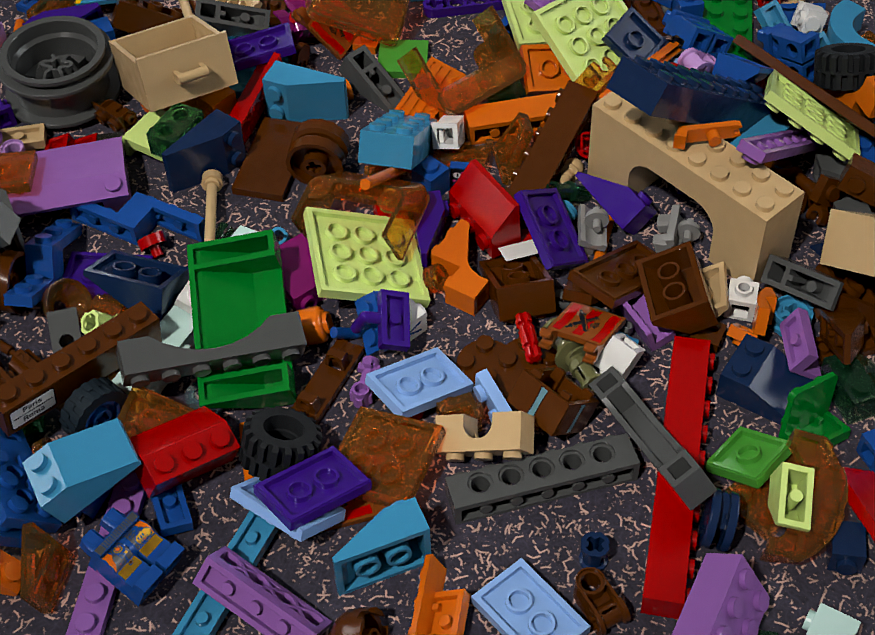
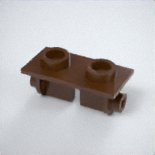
M112 99L104 100L100 105L94 101L91 102L96 110L94 113L96 119L102 125L107 124L115 133L120 132L125 135L127 129L137 122L135 112L126 107L123 108L121 104Z

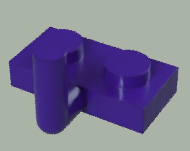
M381 289L377 294L378 312L362 311L352 323L351 331L358 334L368 323L378 324L379 349L407 352L410 348L409 293Z

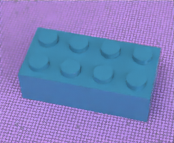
M389 110V113L376 118L375 121L360 130L358 163L412 170L435 150L432 145L431 123L437 122V119L430 118V114L415 113L414 116L405 115L403 110Z

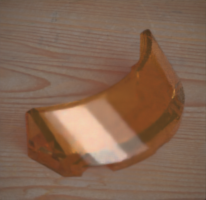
M795 428L787 438L786 445L790 449L797 465L815 469L811 530L804 532L787 528L780 537L770 536L767 539L765 550L760 554L759 560L764 562L798 564L809 559L831 541L840 528L845 516L844 510L848 502L847 476L844 466L841 467L833 451V444L827 437Z

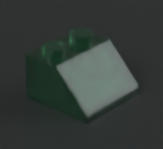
M859 353L852 363L844 365L836 355L825 357L820 370L821 375L823 376L830 372L838 375L832 402L847 425L874 417L875 364L873 361Z

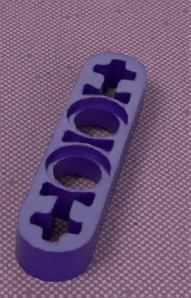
M501 0L423 1V14L428 18L504 10ZM476 1H484L485 3L478 4V3H475V2H476ZM453 4H461L462 6H452V5H453Z

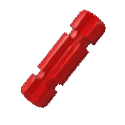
M527 311L519 312L515 315V324L519 330L518 334L522 348L525 351L526 361L530 364L538 363L542 360V351L538 347L539 341L534 325L531 323V314Z

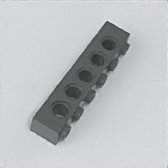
M627 433L608 435L600 440L587 443L579 442L571 447L559 450L551 449L542 454L522 457L521 460H513L497 465L489 464L481 469L468 472H457L452 476L445 477V494L455 524L458 525L638 480L640 461Z

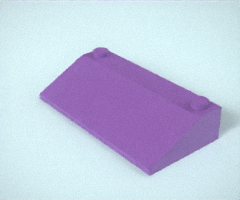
M122 136L0 158V188L7 191L14 213L22 217L103 202L105 208H111L118 212L132 197Z

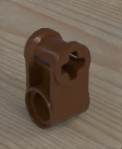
M586 567L577 573L573 597L597 635H605L607 629L620 622L624 624L630 622L631 615L627 605L599 569ZM583 586H592L596 590L587 591L583 588Z

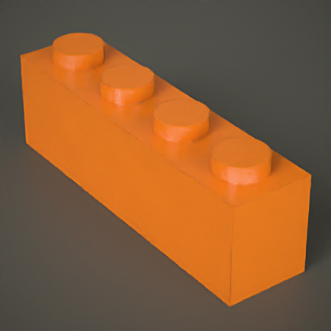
M558 92L463 107L464 129L470 146L535 135L538 127L543 128L545 125L544 118L548 109L555 107V98Z

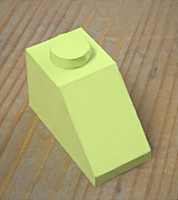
M782 462L770 475L768 508L775 525L804 532L811 530L814 468Z

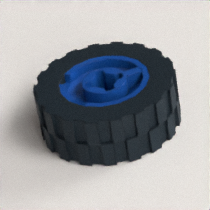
M104 377L90 379L89 382H84L77 390L75 389L72 395L65 401V405L60 412L61 417L59 418V422L62 424L61 428L68 435L115 418L121 420L123 424L130 411V399L110 379H105Z

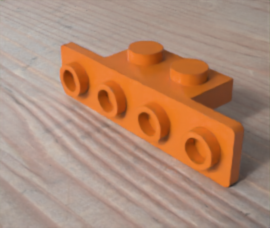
M433 554L425 555L424 564L420 571V584L417 597L414 600V613L408 635H464L471 595L466 589L443 591L446 568Z

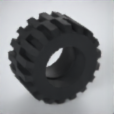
M836 43L815 50L814 84L821 88L833 91H857L863 85L867 76H875V46Z
M275 406V408L264 407L262 410H255L252 412V415L247 416L244 422L241 448L239 450L241 466L245 470H249L248 473L251 476L259 477V480L263 481L320 452L323 435L321 427L316 424V420L312 417H307L306 413L298 412L293 408Z

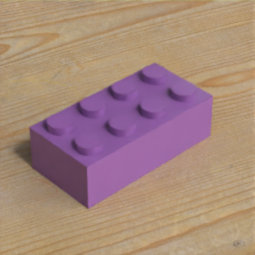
M706 553L672 635H758L759 625L765 611L769 607L770 597L743 554Z

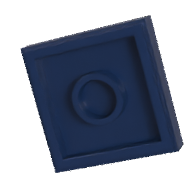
M632 6L601 39L620 59L622 56L635 58L636 55L648 59L667 42Z

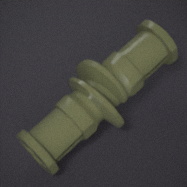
M557 317L548 320L543 327L547 328ZM557 336L553 344L554 349L557 351L555 364L566 372L569 371L580 383L582 389L589 388L593 391L588 384L601 374L596 371L594 365L582 361L586 354V351L583 350L584 345Z

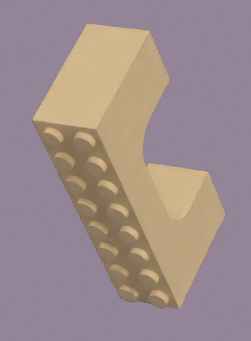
M610 92L592 105L588 175L630 187L637 192L644 190L661 177L694 199L706 211L713 227L708 261L713 264L724 261L726 272L732 278L737 279L740 276H748L753 282L761 284L760 280L770 254L789 258L805 194L803 190L763 164L758 163V165L749 163L742 158L743 153L736 150L735 146L724 139H721V143L715 147H711L708 141L686 143L685 150L673 148L674 135L677 133L678 126L696 124L649 116L614 92Z

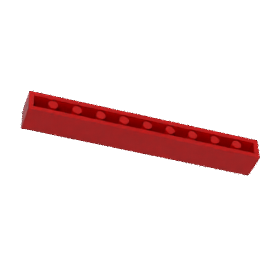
M674 336L663 427L703 469L706 451L700 450V443L706 444L708 425H702L703 418L708 419L711 402L710 400H705V394H711L713 377L707 376L708 370L713 371L715 353H710L711 340ZM657 471L640 613L679 619L691 588H686L687 579H693L695 559H690L689 553L690 550H696L698 531L692 530V523H698L701 504L690 510L659 471Z

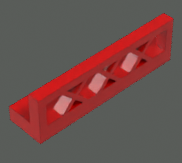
M273 52L267 63L257 65L230 113L231 117L241 122L244 145L266 108L262 79L275 60L282 62L281 54Z

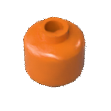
M320 306L297 310L299 311L306 337V346L327 342L330 338V329L334 327L330 312L324 311Z

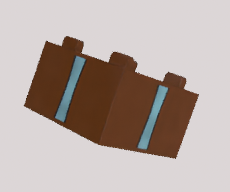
M561 367L523 369L506 399L517 410L534 416V423L550 436L583 431L600 402L593 397L594 392L589 388L582 389L565 376L566 371Z

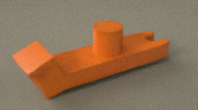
M732 120L678 126L677 133L674 135L673 148L685 150L686 143L708 141L711 147L718 146L721 143V139L741 136L739 131L742 128L741 121Z

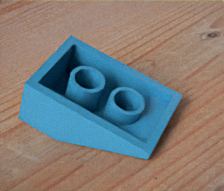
M275 60L262 79L267 116L270 118L303 122L309 119L340 120L348 119L349 117L346 78Z
M118 418L49 442L22 462L40 508L64 524L142 464L121 420Z
M415 497L396 501L390 506L383 508L332 557L339 596L423 566L425 555L431 554L430 528Z

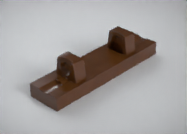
M337 339L326 353V357L304 390L298 395L292 408L298 412L306 413L307 417H312L316 420V424L319 425L365 354L364 347L352 344L344 339Z

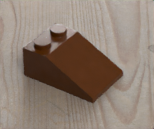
M535 255L507 262L504 257L478 261L482 277L489 280V299L493 311L500 322L514 323L515 315L519 312L527 311L533 318H542L547 316L548 313L556 312L554 279Z
M819 263L815 269L844 283L835 308H857L867 318L868 326L875 327V277ZM812 303L815 316L820 321V310L825 308Z

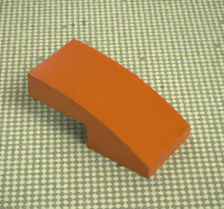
M765 287L758 294L752 323L753 335L765 336L767 325H772L777 297L772 287Z

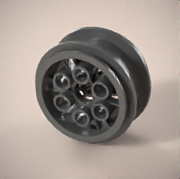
M73 16L41 18L23 25L10 34L0 49V82L6 88L5 97L8 104L12 107L14 116L28 125L45 123L47 131L73 130L96 121L97 119L94 116L96 110L91 102L94 101L100 105L107 99L116 101L122 87L116 66L113 63L114 56L109 45V41H111L109 36L94 23Z

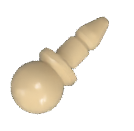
M578 158L566 160L561 170L560 185H568L571 180H577L575 175L578 171L583 173L584 165Z

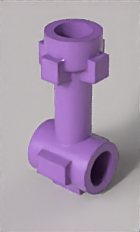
M365 356L362 359V363H358L357 371L362 373L360 381L354 383L350 389V401L358 409H366L373 403V391L365 384V378L367 373L381 368L379 359L374 356Z

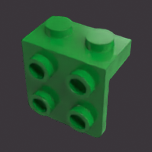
M834 372L818 376L801 387H795L787 397L788 403L785 414L781 419L778 438L793 442L794 452L805 461L848 439L851 432L850 427L828 411L838 380V375Z

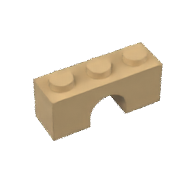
M523 411L492 412L491 428L485 436L480 438L478 435V419L465 414L436 415L434 453L445 456L448 462H464L465 457H474L476 461H493V456H503L505 460H521L522 455L534 454L535 417Z

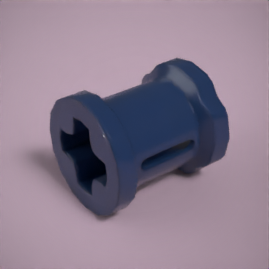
M588 532L581 538L579 564L582 568L595 567L603 571L607 567L610 541L606 535L601 532Z

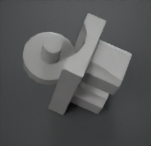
M580 203L577 224L578 245L583 246L586 255H594L596 250L604 252L607 248L609 215L605 209H601L598 206L590 209L585 204Z
M680 204L672 205L670 214L658 215L657 228L659 233L664 234H654L653 246L656 252L664 251L688 241H695L699 238L701 233L700 226L691 218L685 220L681 217Z

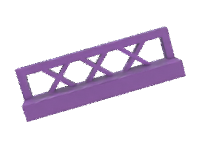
M226 546L206 557L192 583L263 635H322L332 624L330 619Z

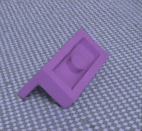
M644 293L619 306L622 315L626 320L633 322V329L651 351L661 348L676 336L675 330L653 326Z
M798 307L779 324L790 372L814 380L816 377L822 376L818 362L819 356L808 311Z

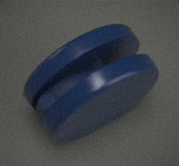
M716 488L717 491L704 502L698 530V545L708 549L713 541L715 532L718 531L716 550L725 553L729 550L735 535L740 511V495L736 492H722L721 489Z

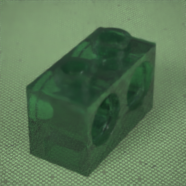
M182 103L175 104L167 110L146 133L151 154L162 157L161 153L204 119L203 110Z

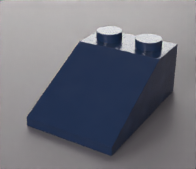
M216 109L161 153L170 191L175 193L201 184L202 174L206 170L215 169L224 176L232 172L236 167L242 166L246 158L241 122Z
M116 250L110 251L83 270V275L126 308L129 309L142 301L160 320L174 306L176 298L189 281L188 267Z
M746 334L720 374L716 395L781 425L789 393L795 387H801L813 381V379L790 372L786 355L775 346Z

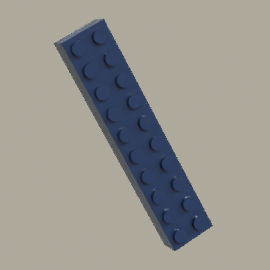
M636 55L635 58L622 56L606 88L649 116L693 124L737 120L741 121L742 128L739 131L745 132L769 114L782 122L787 117L781 111L777 114L765 105L767 101L763 99L765 93L762 92L764 89L753 82L747 83L741 79L737 81L729 76L725 78L719 74L714 76L707 71L700 72L694 68L689 70L679 64L676 67L669 62L664 61V63H661L653 58L648 60L640 55Z

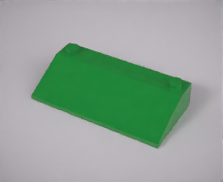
M272 229L187 245L195 349L217 348L232 344L260 327L269 316L287 313L280 245ZM279 359L273 360L264 366L257 367L251 364L242 366L236 371L225 372L223 369L212 371L209 375L197 377L200 407L273 408L275 406L294 404L297 400L293 361Z

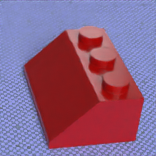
M476 159L471 160L449 191V213L453 219H463L470 224L469 234L476 240L479 248L482 251L485 250L493 259L502 255L498 249L499 247L521 242L520 205Z
M206 406L130 437L142 463L134 471L149 498L233 461L241 448L227 421Z

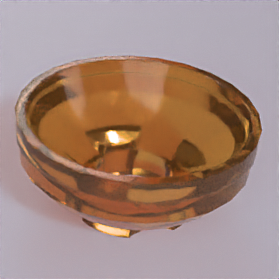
M59 279L48 286L43 293L42 309L46 318L47 312L55 311L54 304L56 301L63 302L66 308L76 307L80 318H82L85 312L88 313L94 309L90 292L82 283L74 279Z

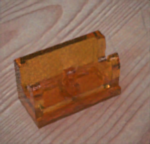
M608 57L602 58V62L607 66L608 71H603L597 63L592 62L574 81L598 91L597 100H599V95L608 89L606 86L617 68L615 63Z

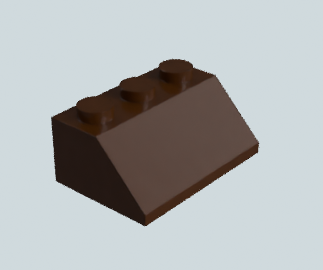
M691 241L636 260L653 326L692 334L719 324L701 264Z

